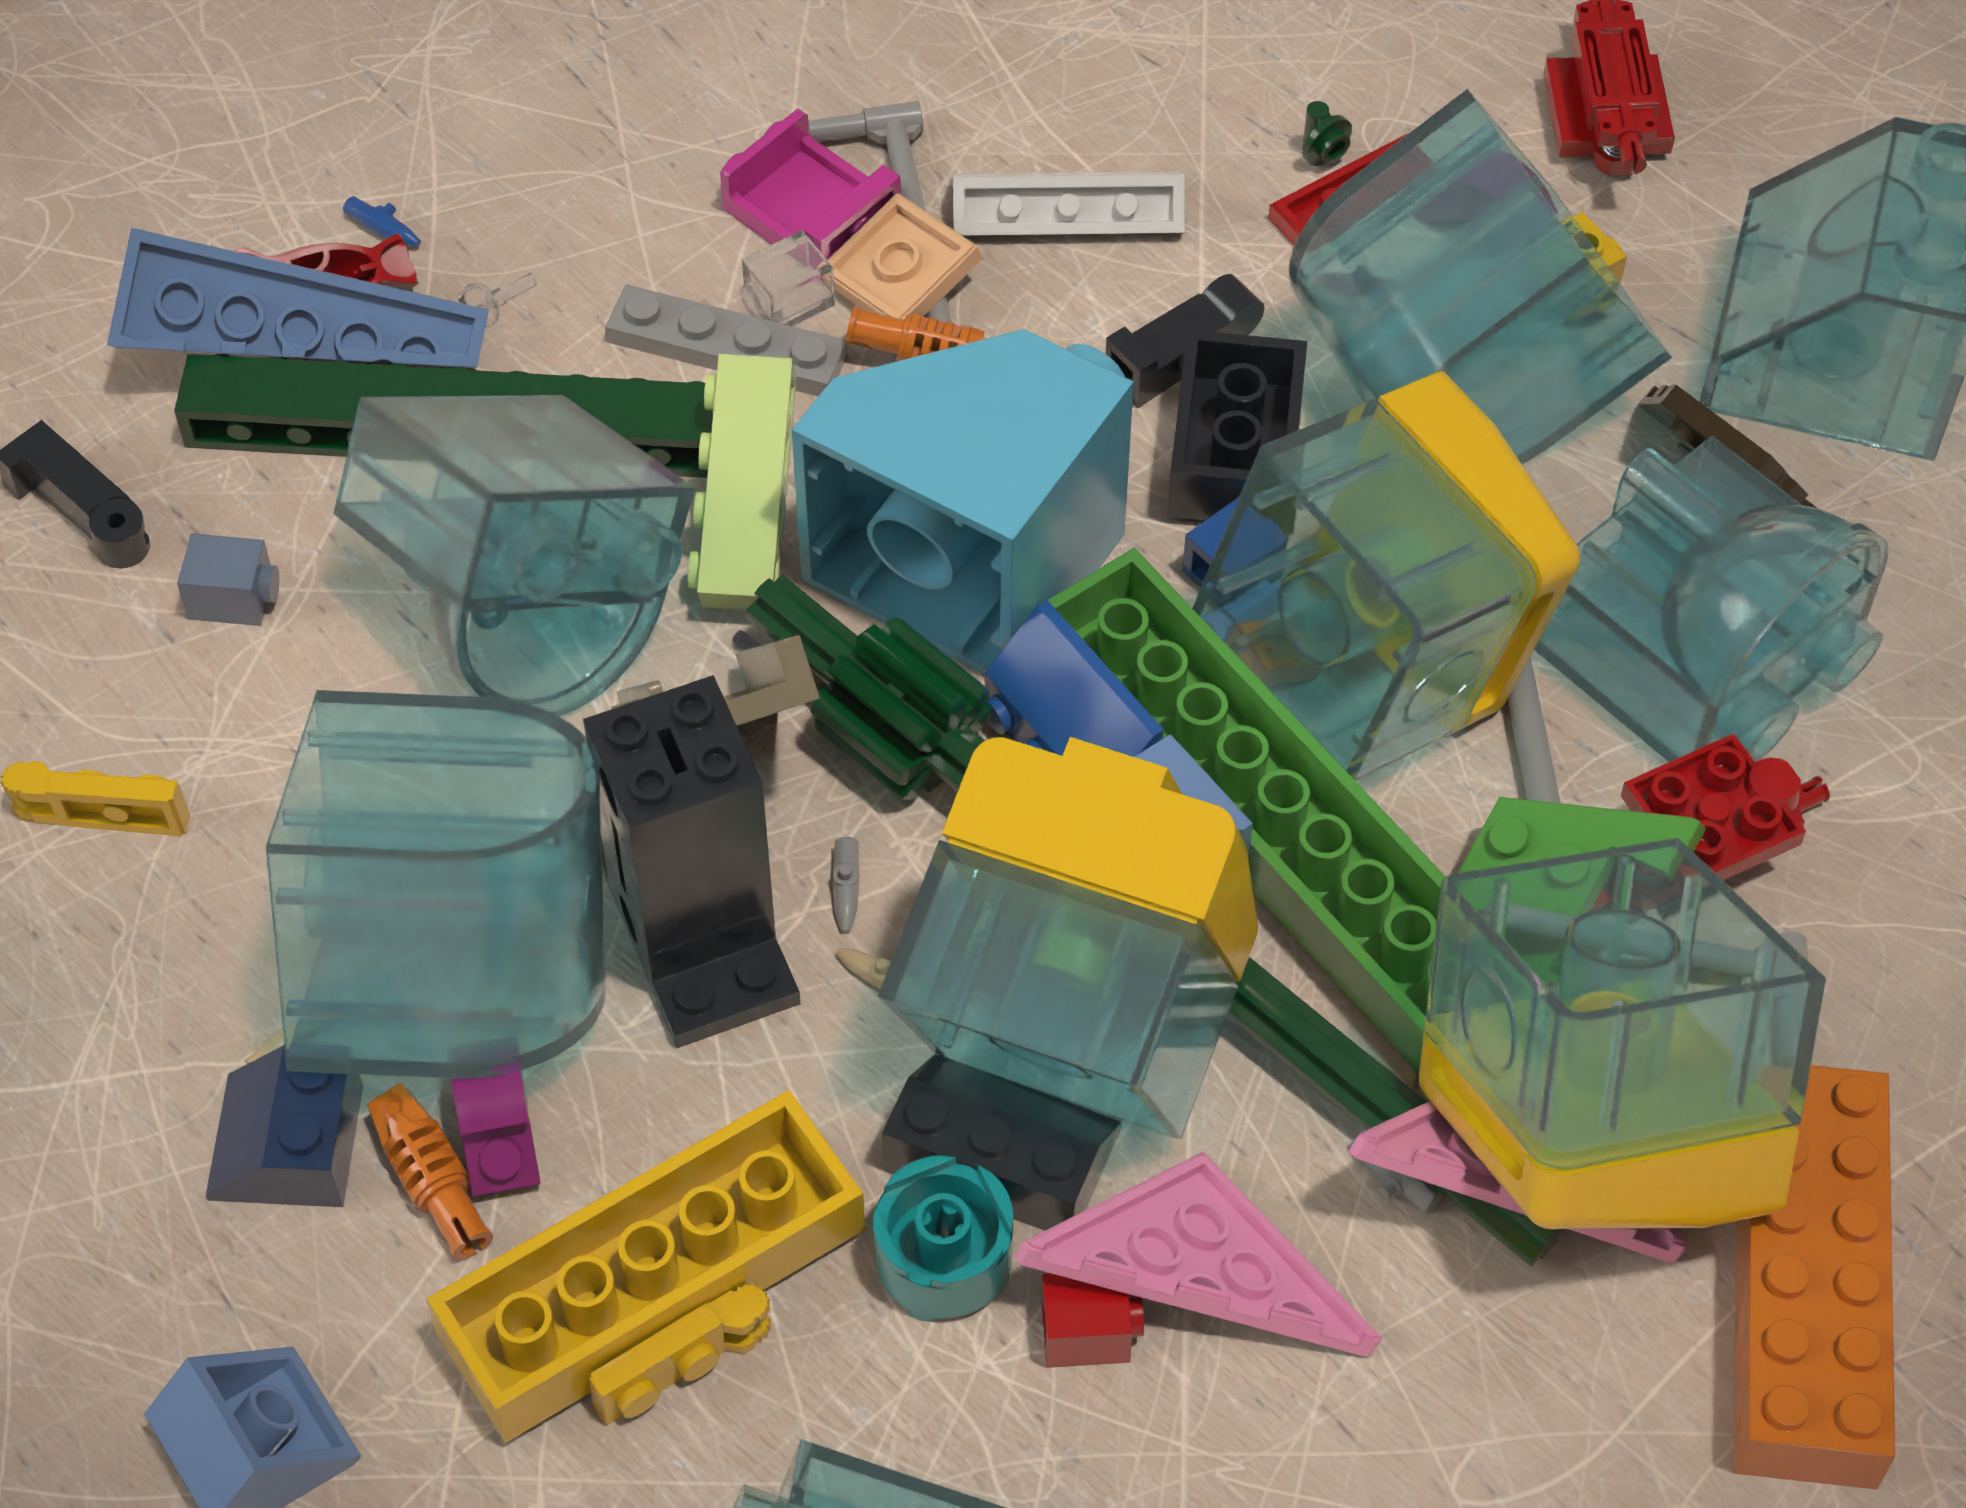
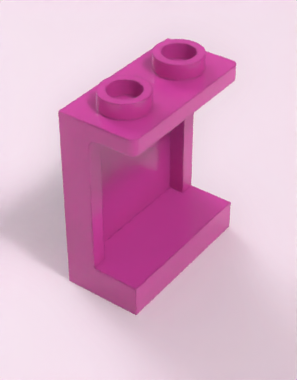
M796 109L784 120L772 124L765 134L745 151L733 155L720 172L723 209L819 278L821 277L818 269L895 194L899 193L901 195L900 175L883 164L869 177L810 136L808 115L800 109Z

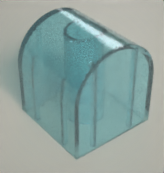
M1468 88L1330 195L1306 223L1291 254L1289 263L1291 289L1371 415L1381 395L1436 372L1443 371L1497 426L1522 464L1550 448L1672 358L1555 189Z
M316 690L266 844L287 1071L432 1078H481L530 1068L552 1059L572 1047L595 1024L603 1009L606 996L599 767L587 746L586 737L572 724L553 713L529 704L511 700L472 696Z

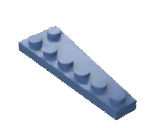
M131 228L107 345L117 348L477 368L489 309Z

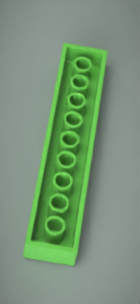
M1135 547L1048 599L1051 605L1164 729L1163 738L1171 734L1253 823L1248 859L1253 893L1418 1075L1423 1034L1429 1025L1445 1019L1546 1002L1550 986L1491 924L1483 922V915Z

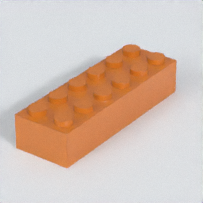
M1751 1059L1746 1076L1799 1129V1136L1787 1203L1784 1210L1776 1214L1736 1221L1734 1474L1877 1490L1895 1458L1889 1073Z

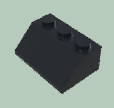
M934 1054L908 1077L882 1131L883 1171L894 1174L913 1161L939 1155L956 1157V1163L968 1165L977 1170L979 1165L994 1174L1006 1189L1013 1208V1219L1045 1231L1087 1209L1121 1131L1122 1121Z

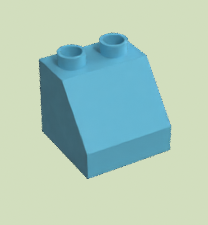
M1025 329L833 378L791 429L801 581L884 624L892 618H900L906 621L950 658L985 675L987 669L1034 608L1098 570L1125 535L1134 382L1125 378L1122 370L1108 355L1092 346L1072 344L1065 349Z

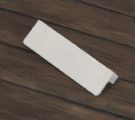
M1181 171L952 174L953 230L960 235L1185 233V174Z

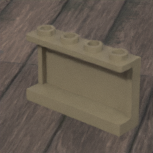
M800 635L735 653L746 690L724 696V699L737 726L820 699ZM657 680L617 691L620 704L612 706L611 709L663 692L660 681Z

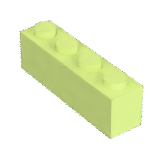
M719 354L717 374H707L704 406L705 410L713 411L712 433H701L699 468L708 470L706 492H696L693 513L694 528L703 529L701 552L691 551L688 565V587L697 589V594L703 608L746 611L756 600L754 592L768 578L775 582L780 577L792 439L791 429L793 428L797 381L792 358Z

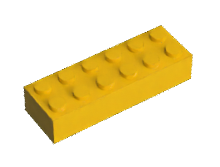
M787 1090L427 1297V1305L438 1338L504 1443H507L590 1394V1373L706 1302L710 1303L730 1290L736 1291L737 1286L742 1287L744 1283L747 1285L754 1283L755 1286H761V1289L765 1290L865 1230L863 1192L792 1092Z

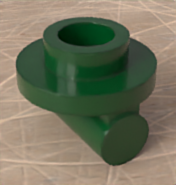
M1314 101L1308 104L1302 145L1303 157L1313 166H1320L1325 163L1331 164L1339 160L1350 146L1352 124L1343 115L1332 116L1329 113L1328 105L1324 102Z

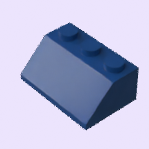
M1048 600L1035 607L985 672V686L990 692L987 702L993 707L988 723L998 734L1003 735L1006 733L1014 741L1063 756L1068 740L1072 737L1135 757L1163 739L1164 729Z

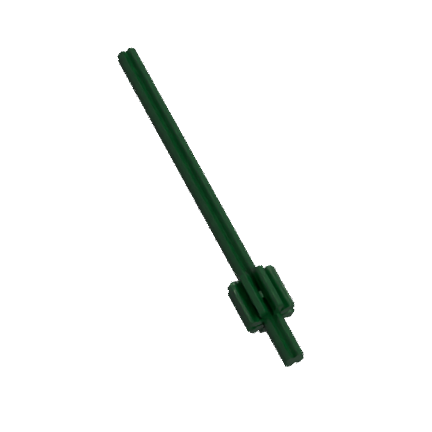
M783 574L775 582L770 578L764 581L754 592L756 600L746 609V618L774 641L800 635L811 672L827 684L826 687L818 690L820 699L812 701L810 712L816 716V729L899 799L911 800L916 798L922 787L930 792L943 782L958 793L973 752L981 743L986 741L976 732L987 725L993 708L987 702L990 694L988 688L900 618L888 620L882 630L873 624L857 636ZM1251 957L1247 961L1241 980L1239 982L1233 981L1232 985L1220 984L1205 979L1202 976L1166 965L1364 1130L1373 1128L1427 1103V1101ZM1431 1184L1530 1267L1539 1258L1542 1260L1557 1243V1238L1565 1230L1539 1227L1527 1215Z

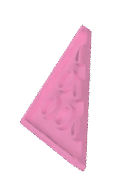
M1431 1101L1360 1133L1348 1150L1356 1159L1526 1215ZM1674 1228L1569 1229L1671 1264L1677 1262L1690 1245Z
M1204 1152L1022 1242L1014 1257L1020 1265L1364 1357L1371 1355L1382 1340V1337Z

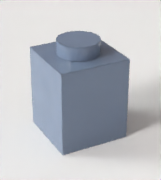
M191 533L177 585L189 620L261 626L267 602L274 603L277 599L280 575L278 567L270 563L264 540Z

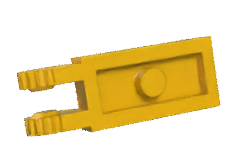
M24 760L19 763L16 761L12 765L9 764V767L3 769L4 773L0 775L2 778L0 783L5 794L9 795L12 800L10 805L15 816H19L20 820L25 819L27 822L33 820L34 823L58 824L59 826L182 837V834H186L191 816L178 780H168L159 775L145 774L139 777L113 776L89 769L79 770L75 773L50 771L43 762L30 761V763H25Z
M744 1283L742 1287L737 1286L736 1291L730 1290L712 1302H706L590 1373L589 1384L593 1408L605 1426H608L622 1416L633 1418L644 1413L655 1404L660 1396V1392L682 1378L685 1381H693L702 1377L717 1364L720 1354L729 1351L745 1354L755 1348V1343H762V1340L768 1338V1332L771 1331V1316H768V1313H770V1297H767V1291H763L761 1286L757 1287L754 1283L752 1285Z

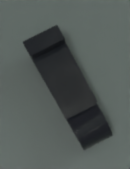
M1225 274L1211 282L1202 294L1198 293L1133 333L1124 326L1106 337L1105 354L1119 366L1125 378L1134 382L1132 403L1137 408H1140L1182 379L1187 329L1249 335L1263 317L1264 303L1235 275ZM1129 369L1133 372V380L1127 374Z
M42 419L0 449V476L4 487L19 500L32 490H35L94 541L98 557L104 564L112 568H128L140 563L148 555L150 539L145 531L143 514L138 505Z

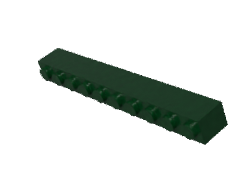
M187 354L174 408L185 448L698 478L708 477V470L699 468V445L702 432L712 433L713 411L705 410V382L654 381L643 378L588 377L581 374L567 376L532 374L523 371H480L460 367L445 369L410 367L404 364L375 365L349 363L346 361L291 360L284 357H236L227 354Z

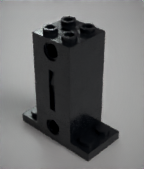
M714 675L584 718L583 723L599 822L587 826L588 839L676 1049L800 1005V991L776 939L763 782Z

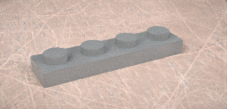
M627 284L605 326L607 343L716 371L719 354L792 358L797 376L796 391L818 397L832 379L839 376L848 356L847 344H845L844 339Z

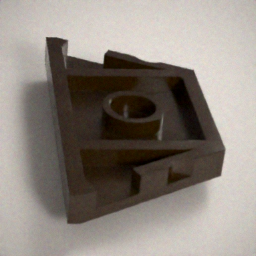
M1662 385L1660 388L1652 386L1638 403L1640 408L1667 427L1668 431L1680 441L1677 446L1693 461L1704 468L1711 461L1714 462V465L1726 475L1724 482L1745 500L1752 503L1759 496L1816 540L1833 522L1827 513L1806 500L1809 494L1788 475L1786 470L1772 455L1678 385Z

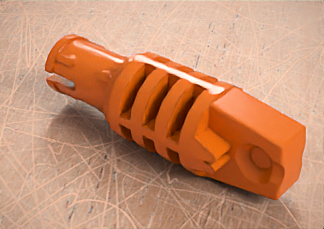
M854 306L847 329L845 344H853L897 355L896 361H901L987 338H984L985 331L966 325H955L954 322L938 321L937 318L921 317L920 314L913 313L912 316L906 315L905 320L861 310L859 307Z
M398 1083L367 1104L383 1151L415 1208L420 1209L424 1213H431L450 1246L454 1259L462 1260L472 1257L477 1252L470 1240L476 1239L480 1248L484 1250L492 1242L493 1234L484 1224L467 1194L470 1186L468 1173L437 1120L430 1116L408 1088L402 1083Z

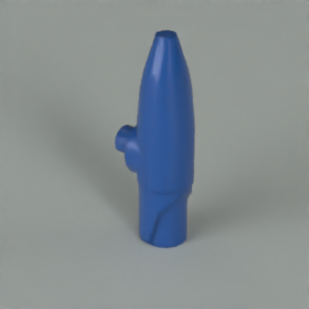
M351 196L344 203L343 212L360 221L361 225L386 239L395 234H401L406 246L418 247L421 240L414 232L393 216L396 208L391 203H387L384 207L381 205L374 207L355 196Z

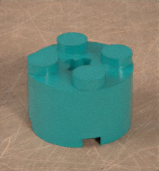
M942 1155L913 1161L891 1176L884 1186V1192L878 1201L877 1207H875L873 1217L875 1266L879 1279L886 1291L896 1302L905 1307L911 1316L928 1322L938 1318L964 1316L987 1305L1007 1286L1013 1260V1208L1009 1195L1002 1183L994 1174L979 1165L977 1170L968 1165L956 1163V1157Z

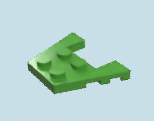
M1499 797L1452 883L1482 915L1484 904L1488 897L1584 915L1617 854L1628 857L1678 881L1706 828L1701 821L1692 817ZM1492 925L1550 986L1546 1002L1576 997L1581 993L1592 990L1553 971L1570 941L1569 939Z

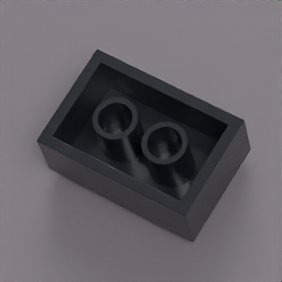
M1187 329L1170 471L1167 517L1207 520L1241 496L1257 512L1262 511L1268 514L1278 528L1288 529L1308 341Z

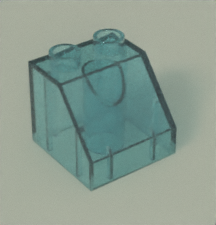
M1894 117L1749 190L1699 402L1714 413L1935 461L1966 375V125L1958 123L1933 125Z

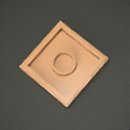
M897 193L818 269L823 283L862 310L905 320L906 315L912 316L913 313L920 314L921 317L925 316L935 304L982 260V256L977 245Z

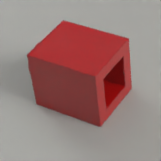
M1052 1273L1042 1274L1041 1310L1046 1368L1130 1363L1132 1337L1144 1336L1142 1297Z

